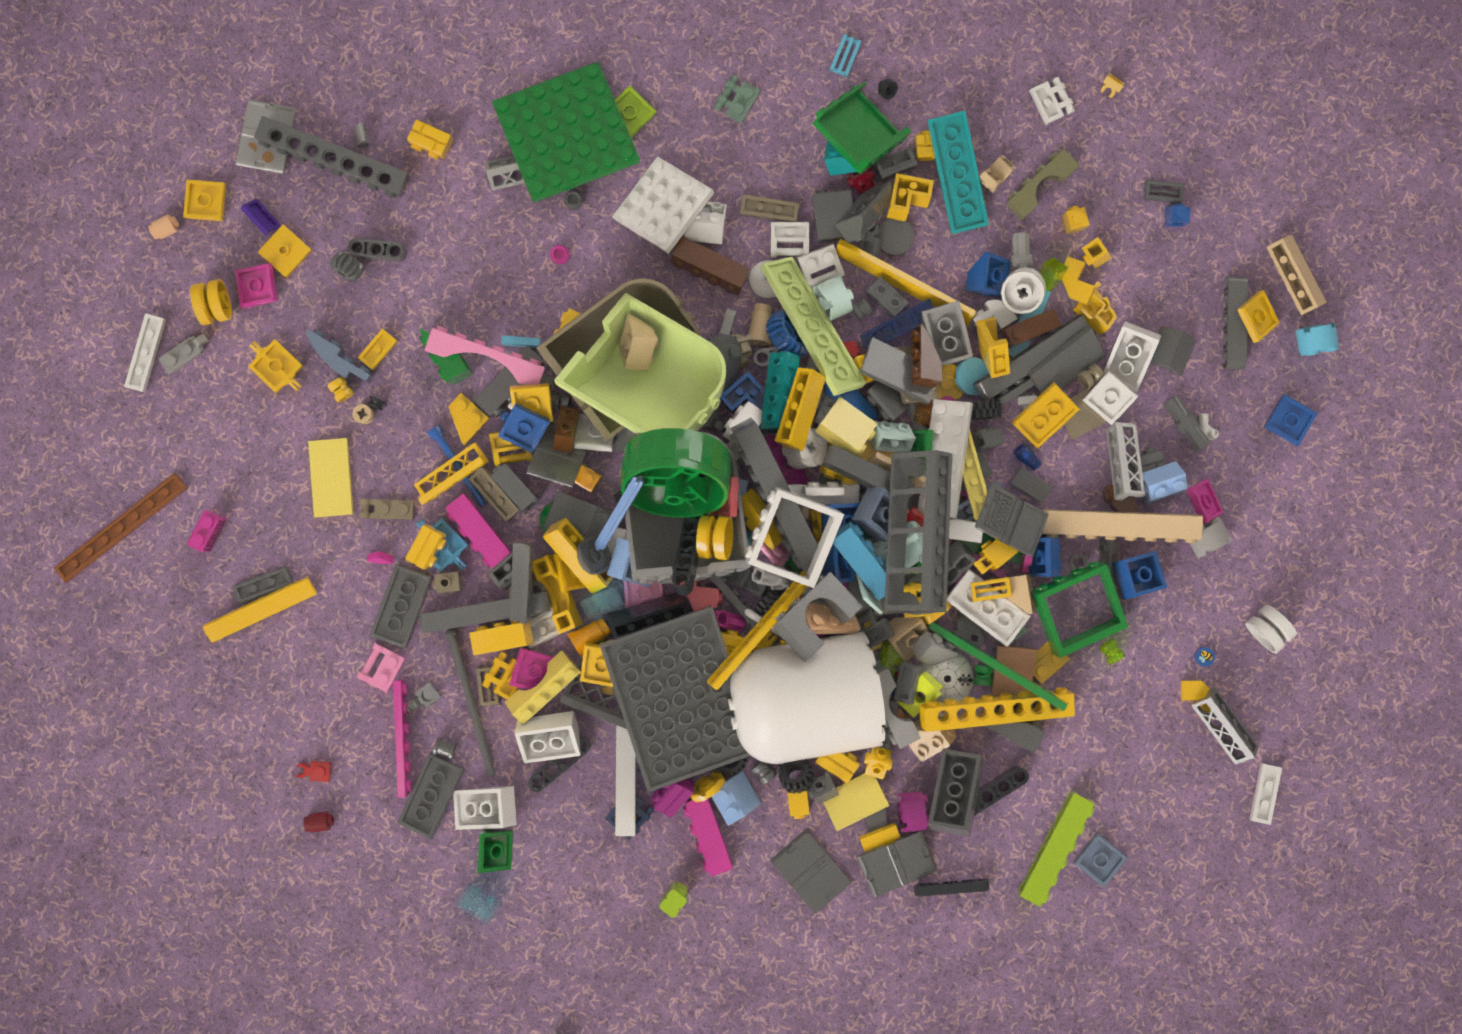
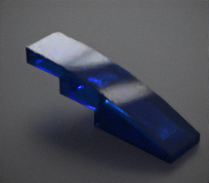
M929 298L860 335V338L866 349L872 337L887 344L923 324L921 311L935 308Z

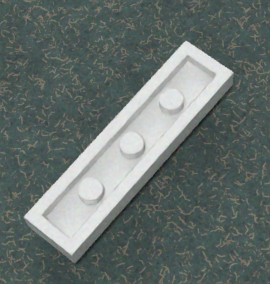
M145 313L124 387L141 392L146 391L166 319Z

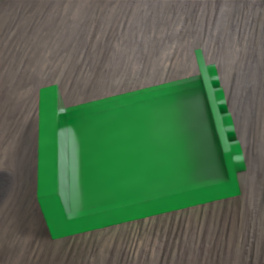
M866 82L859 86L857 84L854 85L848 93L844 92L837 101L835 99L832 100L826 109L822 107L815 114L817 118L812 123L859 174L898 147L912 132L907 126L898 131L862 93V89L867 84Z

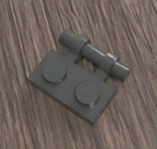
M873 608L867 610L866 614L856 617L861 628L859 632L863 631L869 640L867 646L870 649L895 636L887 619L884 618L879 621L878 615L880 614ZM870 620L872 625L865 629L864 623Z

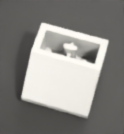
M707 202L685 231L684 237L696 242L722 244L727 204Z

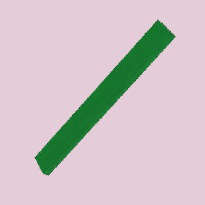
M934 621L929 626V629L1060 710L1065 711L1069 704L1068 702Z

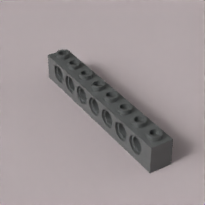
M265 116L261 117L254 138L259 142L258 144L264 148L269 149L271 146L276 148L278 153L285 156L289 153L294 155V159L300 162H312V166L324 170V168L331 170L330 173L338 177L345 175L349 177L348 180L356 184H360V182L365 183L367 188L378 191V189L383 190L385 195L396 198V196L402 197L410 177L407 172ZM276 134H282L279 141L273 140ZM294 141H300V145L297 148L291 147ZM312 148H318L316 155L311 156L309 154ZM336 155L334 162L329 163L327 161L329 156ZM354 162V167L351 170L345 169L347 163ZM371 169L372 174L369 177H364V171ZM385 176H389V183L382 184V178Z

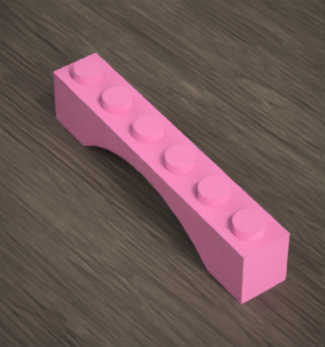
M438 325L436 329L431 328L425 351L441 357L463 352L487 355L506 366L518 383L523 385L540 383L545 368L541 365V361L530 358V361L522 359L523 355L512 352L511 355L504 353V348L493 345V348L487 347L484 341L474 339V342L467 340L466 335L458 332L455 335L447 333V328Z

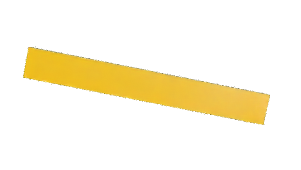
M840 239L837 244L836 252L838 257L878 278L882 277L894 287L934 308L957 301L860 248L847 243L843 239ZM960 302L964 322L968 326L976 311Z
M803 570L800 575L805 577L807 572ZM794 581L709 677L707 683L715 690H718L777 623L775 618L783 611L786 612L789 609L788 606L796 598L798 599L808 586Z

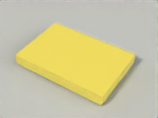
M866 774L836 787L839 795L823 802L837 831L889 806L876 777Z

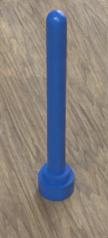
M439 424L427 433L431 439L439 443L450 460L456 455L443 437L445 436L444 430ZM460 461L453 463L456 471L462 469L463 466ZM467 476L463 479L464 483L480 506H484L486 503L485 499L471 483L470 477Z

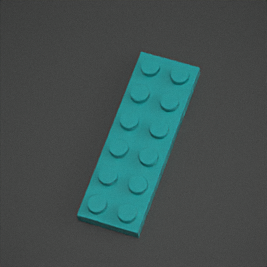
M966 111L927 120L951 234L989 225Z

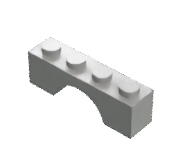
M884 666L876 670L877 675L879 674L884 701V727H888L891 732L888 736L892 744H896L901 749L920 740L921 737L910 718H900L892 714L889 707V697L896 684L889 669Z

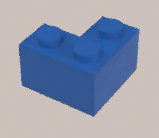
M746 372L721 395L720 401L731 413L738 409L745 401L751 402L763 411L765 390L749 372Z

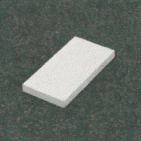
M968 569L947 596V602L1008 647L1031 616L1006 597L973 602L970 583L984 580ZM989 584L975 586V590L992 586ZM999 591L977 593L976 597L996 595L1001 593Z

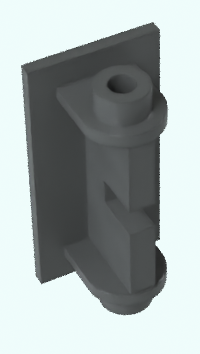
M1100 538L1098 545L1099 561L1107 564L1111 577H1115L1112 563L1117 562V560H1112V556H1118L1119 543H1117V540Z

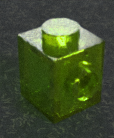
M1054 257L1043 263L1039 271L1045 280L1046 290L1049 292L1060 284L1068 269L1067 266Z

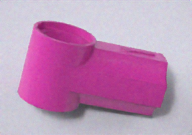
M714 610L719 628L739 632L745 628L743 616L729 613L726 610Z

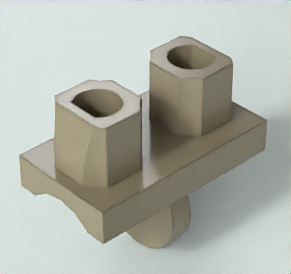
M741 334L732 335L737 337L741 352L739 368L749 366L750 361L748 357L752 353L751 335L749 334L745 338Z

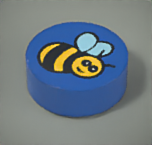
M1201 647L1196 650L1194 659L1198 665L1207 667L1213 664L1215 654L1210 648Z

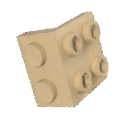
M941 711L938 714V718L943 717ZM919 718L914 721V725L921 739L909 744V747L917 758L923 762L949 747L957 735L954 729L925 732L920 728Z

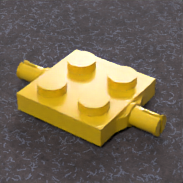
M276 339L264 348L256 341L250 344L249 347L257 355L248 367L275 393H278L288 384L295 391L302 387L294 378L304 366Z

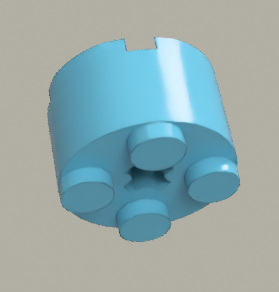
M1335 322L1295 330L1298 351L1301 356L1319 354V351L1331 352L1338 350L1339 342Z

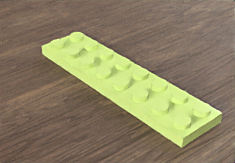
M793 256L763 263L760 269L820 373L826 377L825 381L832 394L836 396L862 388L866 384L864 378L859 373L857 366Z

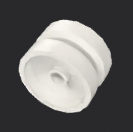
M1028 267L1018 268L1011 272L1003 283L1001 291L1002 300L1006 307L1015 313H1030L1042 303L1045 297L1046 283L1041 273L1035 269ZM1022 288H1026V293L1021 291Z
M1267 604L1258 611L1259 617L1252 616L1245 623L1249 632L1266 649L1275 654L1284 648L1283 641L1290 642L1297 636V632L1292 624L1279 611Z

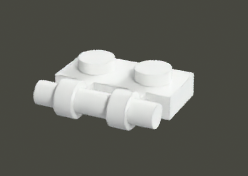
M1059 77L1052 80L1054 84L1052 88L1047 81L1029 91L1045 125L1064 116L1062 109H1066L1068 115L1075 112L1072 106L1073 101L1068 97L1065 91V84L1061 83ZM1058 93L1062 102L1058 103L1054 94Z

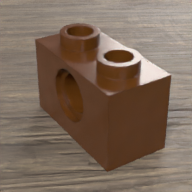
M560 406L553 450L572 453L579 409Z

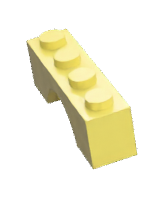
M561 650L548 662L546 675L537 686L525 691L519 689L505 701V704L511 714L524 725L578 676L581 671L574 661Z

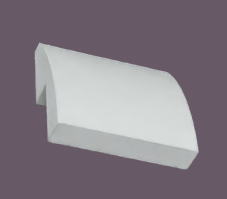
M551 603V611L530 614V625L534 644L528 645L531 650L560 635L552 619L553 607Z

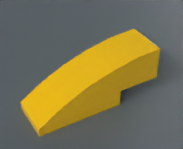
M751 488L741 499L743 514L748 518L745 524L754 531L760 525V514L763 509H766V506L760 496ZM773 520L764 540V543L771 550L783 541L782 535L777 530Z

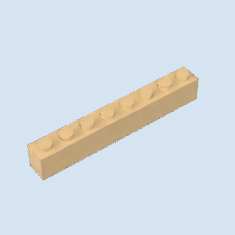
M1042 510L1049 514L1042 534H1046V537L1055 538L1057 534H1063L1065 538H1077V535H1085V539H1097V536H1105L1107 540H1117V537H1125V540L1136 541L1137 537L1145 538V541H1157V538H1165V542H1177V539H1185L1186 543H1197V540H1202L1203 516L1198 514Z

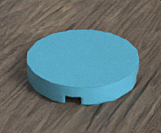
M976 357L961 361L955 371V383L964 394L971 396L979 395L973 384L989 373L984 361Z

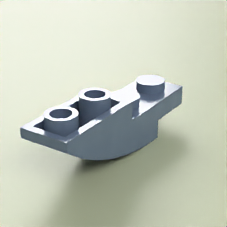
M316 329L314 332L307 330L306 334L315 351L334 371L348 380L354 374L368 383L372 381L373 376L369 374L371 370L362 365L359 368L353 365L354 360L345 355L341 358L345 351L340 348L342 346L340 343L333 339L330 342L324 339L326 335Z

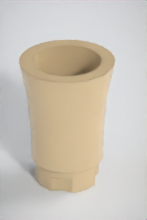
M761 303L754 305L748 335L750 334L752 337L751 345L764 347L772 345V340L766 331L767 320L773 315L771 305Z

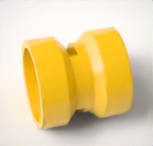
M344 377L333 380L327 386L330 392L335 394L334 398L337 403L345 401L354 394L352 389L346 385L347 381Z

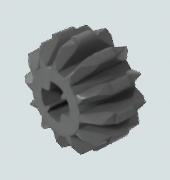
M338 251L330 262L331 269L340 277L350 282L360 278L364 270L363 264L358 259L344 251Z

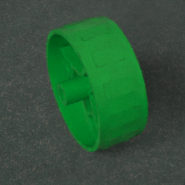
M662 428L641 433L633 437L624 449L621 469V493L623 495L633 476L641 475L644 484L631 504L639 510L673 518L697 517L712 513L721 508L728 499L731 469L729 451L722 442L714 437L694 430ZM702 473L707 476L701 478L698 474Z

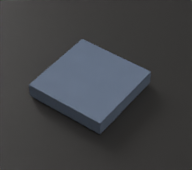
M1096 833L1073 863L1102 887H1105L1128 857L1100 834Z

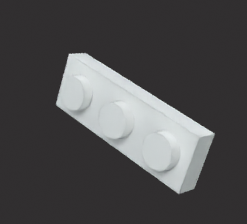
M1260 764L1249 820L1271 825L1282 771L1281 767Z

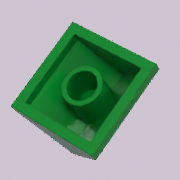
M483 829L479 833L477 873L511 869L512 830Z

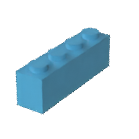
M850 521L838 529L833 544L879 601L885 597L886 561L881 555L877 556L874 552L873 544L869 540L866 541L862 536L863 532L859 526H854Z

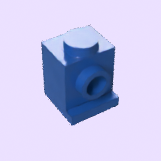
M1173 204L1171 207L1166 206L1165 226H1186L1190 223L1191 207H1185L1184 204Z

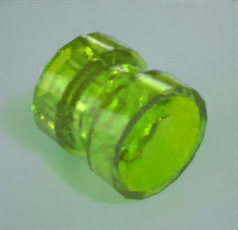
M1115 638L1099 647L1100 652L1105 654L1109 665L1125 657L1124 651L1118 648V642Z

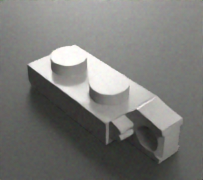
M204 333L198 337L193 335L158 358L167 373L172 375L201 355L205 350L202 346L211 340Z

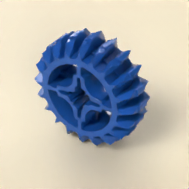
M780 310L770 316L767 320L766 331L773 342L772 344L776 346V350L780 352L788 351L800 356V358L805 356L808 350L785 310Z

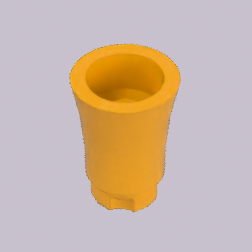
M601 618L567 635L579 655L583 656L585 643L598 644L606 639L605 637L611 634V631L604 619Z

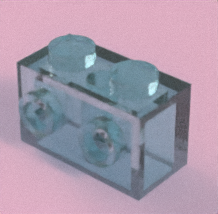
M467 885L455 904L456 907L487 925L492 921L501 905L498 899L491 895L487 896L474 885Z

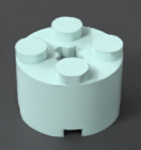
M840 275L813 287V293L818 298L830 321L853 310L851 300L854 299L853 293L850 289H846Z

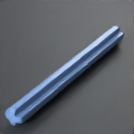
M641 475L633 476L595 541L596 550H604L644 484Z

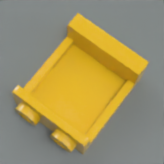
M995 317L976 321L979 352L991 378L1010 374L1008 342L1006 338L998 340Z

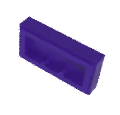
M258 199L242 205L241 210L266 237L275 233L281 227L280 223Z

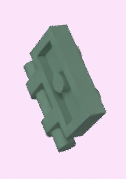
M732 75L730 80L726 81L722 94L718 95L714 109L721 111L723 106L727 107L728 110L725 115L742 124L757 99L760 89L745 81L739 87L736 85L739 78L736 75ZM733 91L736 93V96L731 102L728 100V97Z

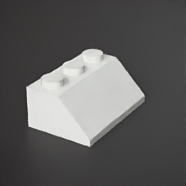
M574 711L535 716L524 725L517 720L515 736L524 763L581 756L579 728Z

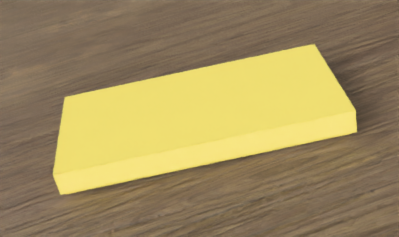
M348 438L308 441L314 517L354 514Z

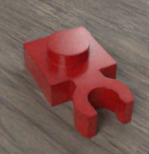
M311 761L310 766L306 763L297 764V767L304 769L303 774H296L297 778H304L310 775L309 781L330 782L331 762Z

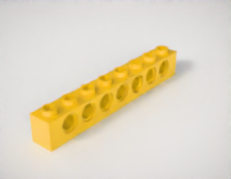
M1065 687L1055 688V691H1050L1069 703L1065 711L1060 710L1054 705L1050 706L1049 702L1029 691H1020L1016 695L1001 693L997 697L982 695V698L977 699L974 697H963V700L958 701L956 699H945L944 702L938 703L937 701L930 700L926 701L925 704H919L920 728L925 732L1072 717L1075 716L1074 693ZM1037 701L1036 706L1031 708L1032 703ZM1018 703V708L1013 710L1014 704ZM1000 705V709L994 712L995 707ZM982 707L981 712L976 714V709ZM963 708V713L957 716L958 710ZM944 710L943 717L938 718L939 712Z

